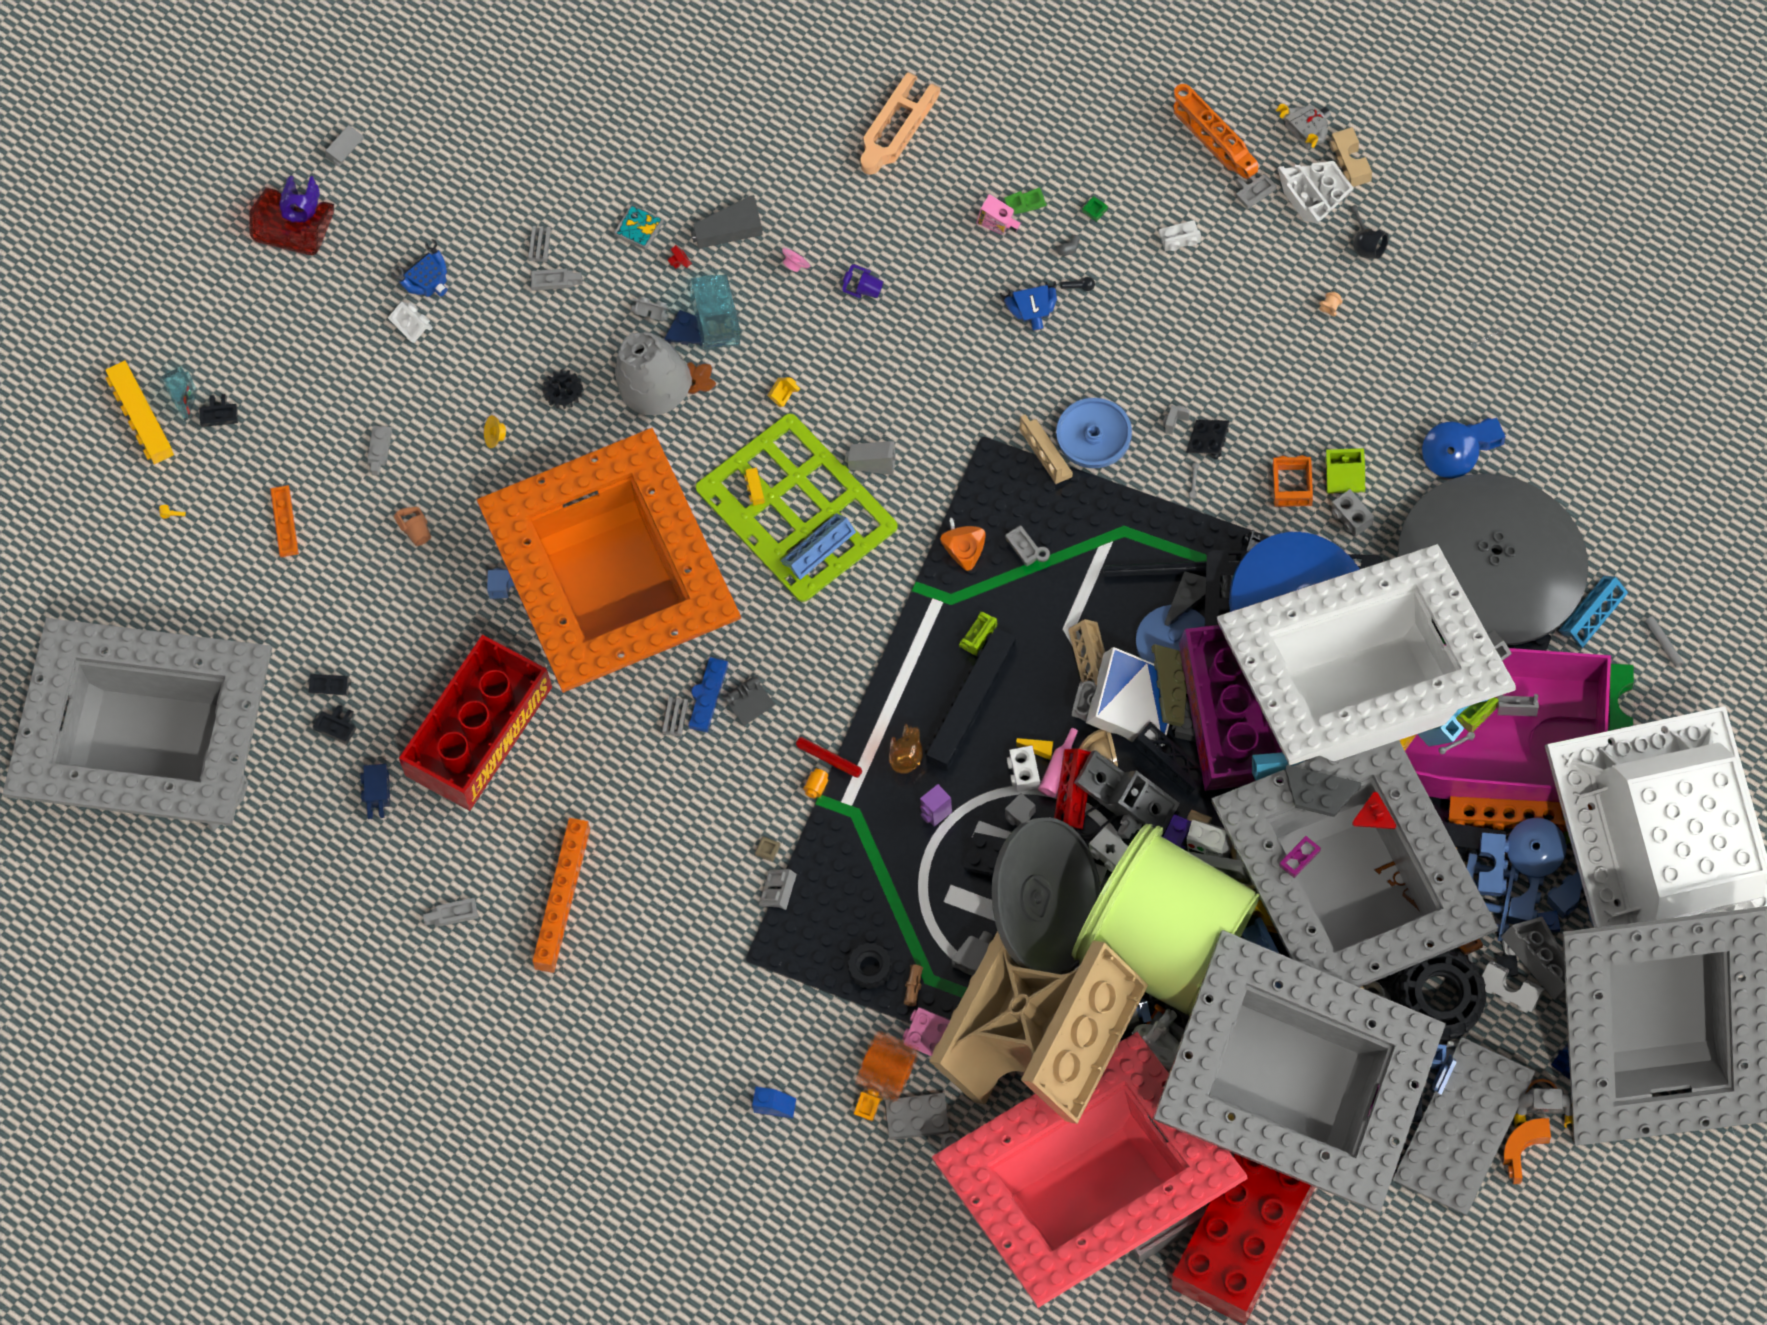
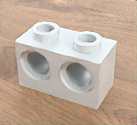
M1033 746L1010 750V757H1007L1008 768L1013 770V775H1010L1012 786L1017 788V793L1038 789L1040 778ZM1020 758H1023V759L1026 760V761L1023 762V763H1018V762H1017V760L1020 759ZM1022 776L1029 777V779L1026 781H1023L1020 778Z

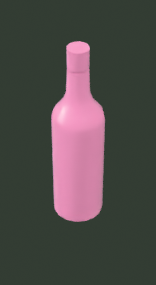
M1071 728L1064 744L1054 751L1038 788L1042 794L1048 797H1056L1064 749H1071L1078 730ZM1073 754L1070 755V763L1072 761Z

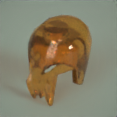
M905 723L902 738L897 741L895 737L891 738L889 762L892 769L897 773L905 774L913 771L922 760V745L917 726L912 729L911 726L908 728V725Z

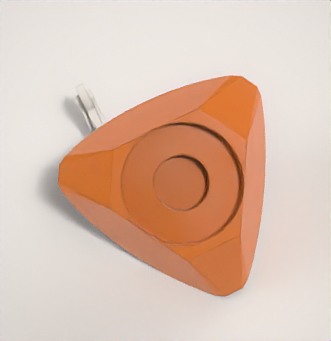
M950 518L951 530L944 533L940 540L950 556L964 570H971L980 557L986 533L982 528L974 526L955 528L954 521Z

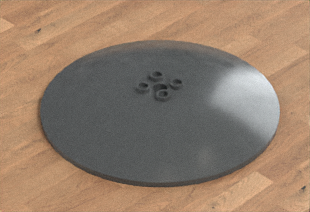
M1475 474L1446 481L1430 490L1415 504L1408 514L1400 533L1398 557L1436 544L1439 545L1487 634L1495 630L1507 646L1534 641L1560 627L1576 609L1586 587L1588 555L1583 537L1569 513L1550 495L1519 479L1495 474ZM1497 548L1501 551V554L1496 555L1492 553L1491 549Z

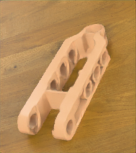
M909 72L906 73L863 137L865 151L861 156V169L864 173L869 175L875 174L883 165L897 161L938 99L941 91L939 86L930 84L918 103L907 99L915 80L917 81V76ZM903 107L911 111L888 147L883 148L875 144L877 139L881 138L887 124L891 123V118L897 110L899 111Z

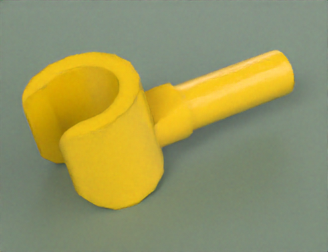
M168 505L159 506L160 516L163 519H167L170 516L186 517V512L170 511Z

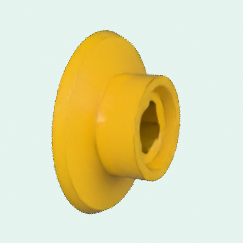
M490 415L485 422L484 439L488 448H494L499 441L502 442L505 439L506 427L503 423L499 422L496 416Z

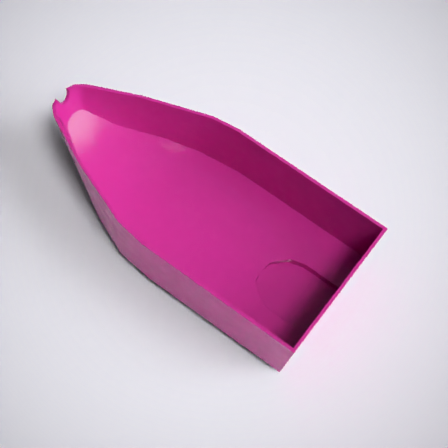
M1509 648L1512 654L1505 658L1503 663L1516 685V690L1503 694V696L1534 697V694H1538L1539 708L1537 716L1497 715L1496 709L1473 732L1475 734L1473 740H1467L1447 750L1445 754H1440L1439 748L1446 747L1466 737L1469 732L1465 728L1454 742L1428 746L1417 734L1405 750V753L1428 796L1450 800V796L1560 802L1545 745L1608 731L1611 655Z

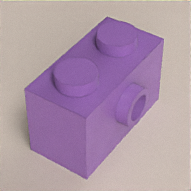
M939 784L920 798L921 816L925 822H930L934 827L952 813L951 797Z

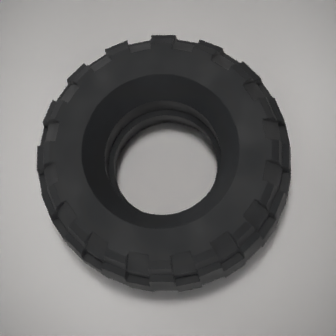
M1450 950L1399 971L1394 982L1392 998L1393 1002L1446 1023L1440 1042L1464 1035L1478 1022L1486 1004V984L1478 971L1479 968L1474 962L1468 960L1466 955ZM1441 976L1447 978L1455 985L1458 991V1002L1454 1008L1441 1012L1434 1010L1425 1002L1422 988L1429 978Z

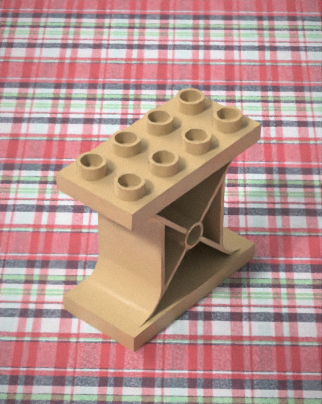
M997 931L994 939L989 943L987 952L976 973L971 977L962 1000L953 1011L943 1036L934 1047L929 1062L973 1102L986 1104L1000 1077L1013 1071L1024 1072L1021 1078L1022 1082L1066 1122L1078 1124L1148 984L1105 942L1092 941L1080 966L1070 973L1061 975L1021 968L1005 949Z

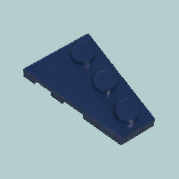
M679 310L664 339L670 344L671 342H678L682 345L691 343L699 344L700 346L722 348L728 337L709 339L703 318Z

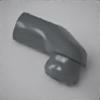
M1072 235L1069 243L1059 245L1057 247L1058 255L1067 256L1074 254L1080 237Z

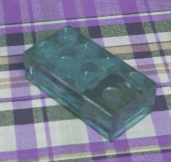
M727 274L691 278L690 295L703 349L740 345L741 330Z

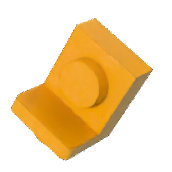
M870 1088L862 1091L854 1114L873 1121L883 1096L878 1095L879 1092Z

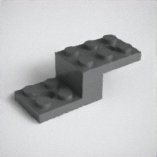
M1096 750L1090 753L1074 784L1115 815L1129 814L1143 825L1152 824L1154 828L1156 826L1162 827L1163 833L1180 804L1137 770L1124 772ZM1097 773L1102 775L1103 780L1101 783L1096 779ZM1153 804H1155L1158 808L1156 814H1154L1151 809Z

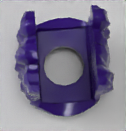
M289 176L281 193L280 209L282 217L291 222H306L315 213L320 196L319 187L314 177L310 176L305 195H298L296 184L293 182L294 177ZM295 205L298 206L299 208L303 209L304 211H303V212H296V211H294Z

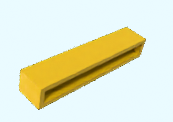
M126 360L106 369L108 377L105 379L110 388L114 387L113 395L116 401L122 402L123 405L120 408L124 416H129L130 420H128L132 431H137L138 434L135 437L139 445L143 444L146 449L143 452L147 460L151 459L155 465L173 456L172 448Z

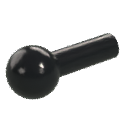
M1084 277L1081 281L1060 282L1061 289L1082 288L1084 291H1091L1095 287V281L1091 277Z

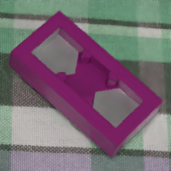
M1305 836L1280 862L1279 866L1295 878L1321 851V847Z

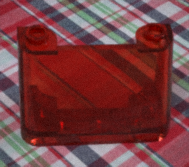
M266 187L250 209L251 238L258 243L306 255H315L322 245L334 215V204L320 202L311 219L306 222H291L282 217L280 209L281 193ZM294 207V211L296 212L304 211L299 207Z

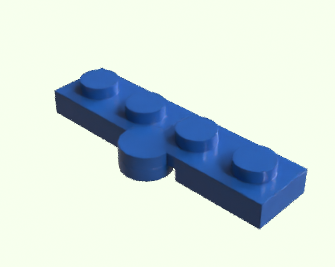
M709 658L702 684L695 685L692 688V696L696 703L689 722V729L708 733L729 665L728 661Z

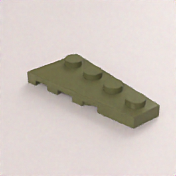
M1154 644L1151 648L1152 653L1155 655L1154 668L1157 670V687L1160 689L1161 694L1159 700L1162 719L1164 723L1181 727L1184 725L1187 690L1181 653L1179 650Z

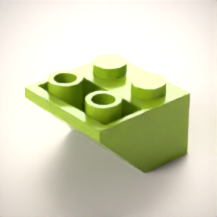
M1364 448L1327 449L1325 456L1327 494L1345 493L1349 489L1353 493L1365 492Z

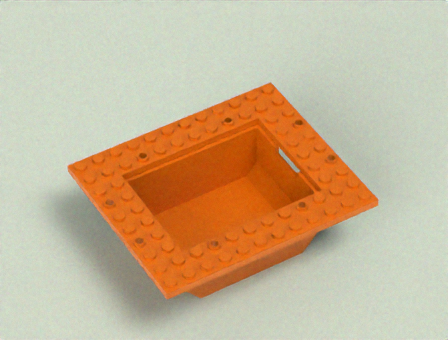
M653 428L476 499L562 693L741 619L738 608ZM598 491V494L565 508L562 506L565 503ZM690 569L691 572L686 573L685 570ZM561 621H567L565 624H560ZM619 654H624L622 658L618 657Z

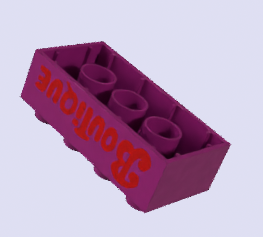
M1213 625L1185 629L1179 641L1204 789L1205 791L1242 787L1255 782L1256 780L1252 774V755L1281 753L1282 750L1220 626Z

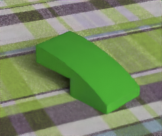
M1040 187L1024 194L1020 191L1004 198L1006 205L1014 210L1013 214L1029 212L1047 206Z

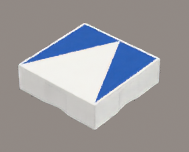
M1115 647L1105 652L1097 677L1096 692L1090 704L1086 723L1107 732L1119 734L1131 742L1136 739L1150 722L1167 735L1169 724L1164 723L1162 719L1159 700L1161 694L1160 689L1157 687L1158 675L1154 664ZM1150 729L1144 734L1150 740H1156V735Z

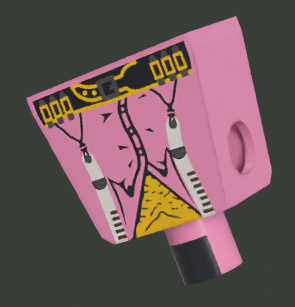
M990 194L982 205L977 219L978 225L999 234H1004L1007 228L1016 233L1021 223L1012 218L1014 210Z

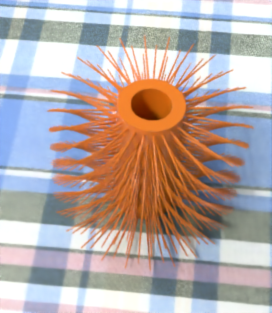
M876 1035L882 1040L873 1039L874 1043H872V1046L869 1048L868 1045V1051L865 1057L862 1058L864 1059L863 1067L860 1068L862 1072H859L862 1074L859 1075L875 1085L879 1084L888 1091H895L901 1095L899 1091L902 1092V1088L904 1090L903 1085H905L910 1074H912L913 1061L917 1057L902 1048L901 1050Z

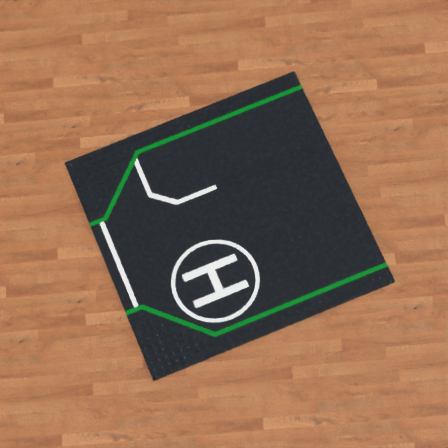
M981 437L838 752V756L861 767L863 770L859 778H856L832 766L828 774V783L821 797H818L786 869H790L797 874L787 909L768 907L748 951L746 961L909 1024H912L910 1018L913 1011L918 1010V1007L951 1020L952 1013L962 1000L972 977L952 967V958L969 936L979 939L983 931H986L995 937L998 931L992 907L993 876L966 871L963 868L974 832L1007 839L1018 826H1013L1006 820L1005 808L1020 793L1035 804L1036 812L1030 820L1054 818L1057 795L1056 797H1048L1039 792L1038 789L1017 793L1016 786H1012L1010 775H1013V770L1008 768L1007 757H1010V750L1020 748L1016 744L1017 738L1052 741L1053 756L1054 751L1064 744L1071 728L1078 730L1071 749H1079L1083 741L1090 734L1100 730L1086 723V721L1072 716L1079 683L1082 681L1068 629L1084 619L1097 622L1105 652L1115 647L1139 657L1136 649V634L1140 623L1153 610L1162 606L1172 605L1183 574L1105 577L1104 566L1207 561V554L1212 550L1240 551L1242 547L1240 542L1243 535L1251 530L1070 466L1068 467L1073 472L1072 477L1055 484L1037 455L987 437ZM950 518L953 519L955 528L974 526L982 528L986 533L980 557L971 570H964L950 556L940 540L944 533L951 530ZM1022 526L1038 548L1046 547L1049 550V559L1045 562H1040L1036 559L1035 562L1026 566L1006 540L1005 535ZM1254 531V534L1261 536V540L1270 537ZM1045 552L1039 553L1040 557H1044L1046 555ZM1229 555V561H1235L1236 555ZM1192 573L1206 577V573ZM1220 583V598H1221L1222 593H1221V583ZM1205 599L1199 601L1198 605L1192 608L1204 618ZM1219 610V616L1229 613L1230 610ZM980 612H984L997 619L998 629L1016 636V646L947 772L927 763L925 750L929 744L933 743L937 728H941L943 725V717L946 712H950L952 700L955 696L959 695L963 680L968 679L971 665L976 664L978 660L977 656L959 647V643L971 629ZM1432 621V623H1433V625H1434V627H1435L1437 633L1439 634V636H1440V638H1441L1443 644H1446L1445 641H1444V639H1443V637H1442V635H1441V633L1439 632V630H1438L1436 624ZM1081 629L1076 631L1078 640H1080L1082 635ZM1547 634L1531 642L1509 645L1507 647L1547 651L1551 635ZM1083 645L1081 655L1084 657L1086 653L1085 645ZM1087 662L1085 671L1088 674L1091 668L1089 662ZM1169 724L1166 736L1200 766L1196 742L1176 738L1175 730H1172L1173 725ZM1111 733L1118 768L1124 772L1137 770L1180 804L1174 815L1187 819L1190 811L1195 810L1211 817L1212 825L1224 828L1212 804V798L1240 787L1205 791L1202 781L1188 796L1131 745V741L1119 734ZM1167 744L1161 746V750L1164 753H1171L1170 747ZM1034 754L1041 783L1050 760ZM1175 757L1176 763L1179 766H1185V761L1181 757ZM1023 758L1017 760L1018 763H1023L1026 761ZM1190 770L1191 777L1198 781L1201 775L1196 770ZM1097 773L1096 779L1099 783L1102 782L1103 778L1100 773ZM1022 776L1020 779L1026 781L1029 777ZM939 784L951 797L952 813L934 827L930 822H925L921 816L920 798ZM1067 793L1064 796V802L1067 799ZM1089 794L1087 796L1085 812L1099 804ZM1429 796L1441 821L1449 823L1450 800ZM1153 804L1151 809L1152 812L1156 814L1158 808L1155 804ZM1101 805L1084 816L1083 829L1078 830L1085 835L1091 834L1115 814ZM1473 811L1465 812L1466 816H1473L1475 814ZM1064 812L1061 816V821L1064 819ZM1124 815L1117 816L1105 828L1129 846L1140 830L1132 833L1129 839H1122L1117 835V832L1122 825L1121 820ZM1096 833L1092 837H1082L1088 848L1089 843L1096 837L1098 833ZM1186 841V844H1185L1186 849H1185V851H1188L1187 841ZM1459 854L1464 862L1467 855ZM1094 859L1102 891L1112 872L1105 867V863L1100 859ZM1252 915L1246 928L1254 925L1255 919L1259 917ZM1269 932L1279 954L1290 958L1278 933ZM876 943V945H881L883 949H886L888 955H890L892 964L891 975H889L888 981L884 985L878 986V988H862L860 985H856L850 977L848 970L849 956L861 944ZM873 957L863 959L860 964L861 971L867 975L875 974L880 967L878 960ZM911 965L923 967L920 980L921 989L918 991L916 1006L904 1004L907 989L905 985L909 979ZM1372 966L1373 970L1379 969L1377 966ZM1399 971L1387 976V979L1376 980L1382 987L1388 988L1391 1001H1393L1394 982ZM1145 992L1142 999L1150 1000L1149 994ZM1206 996V1001L1211 1003V998ZM1161 1001L1155 1002L1156 1004H1159L1160 1006L1165 1008L1164 1003H1162ZM1175 1012L1177 1018L1174 1021L1177 1023L1182 1022L1181 1015ZM1141 1017L1139 1018L1140 1025L1147 1024V1022L1142 1021ZM1134 1029L1125 1031L1121 1041L1131 1036Z

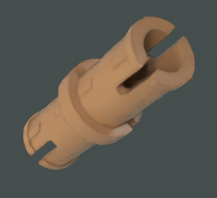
M910 966L909 979L905 985L907 988L904 1000L905 1005L916 1006L918 991L921 989L922 966Z

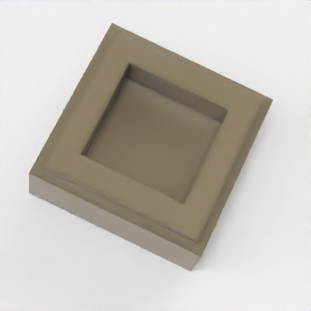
M762 836L755 856L773 862L781 844Z

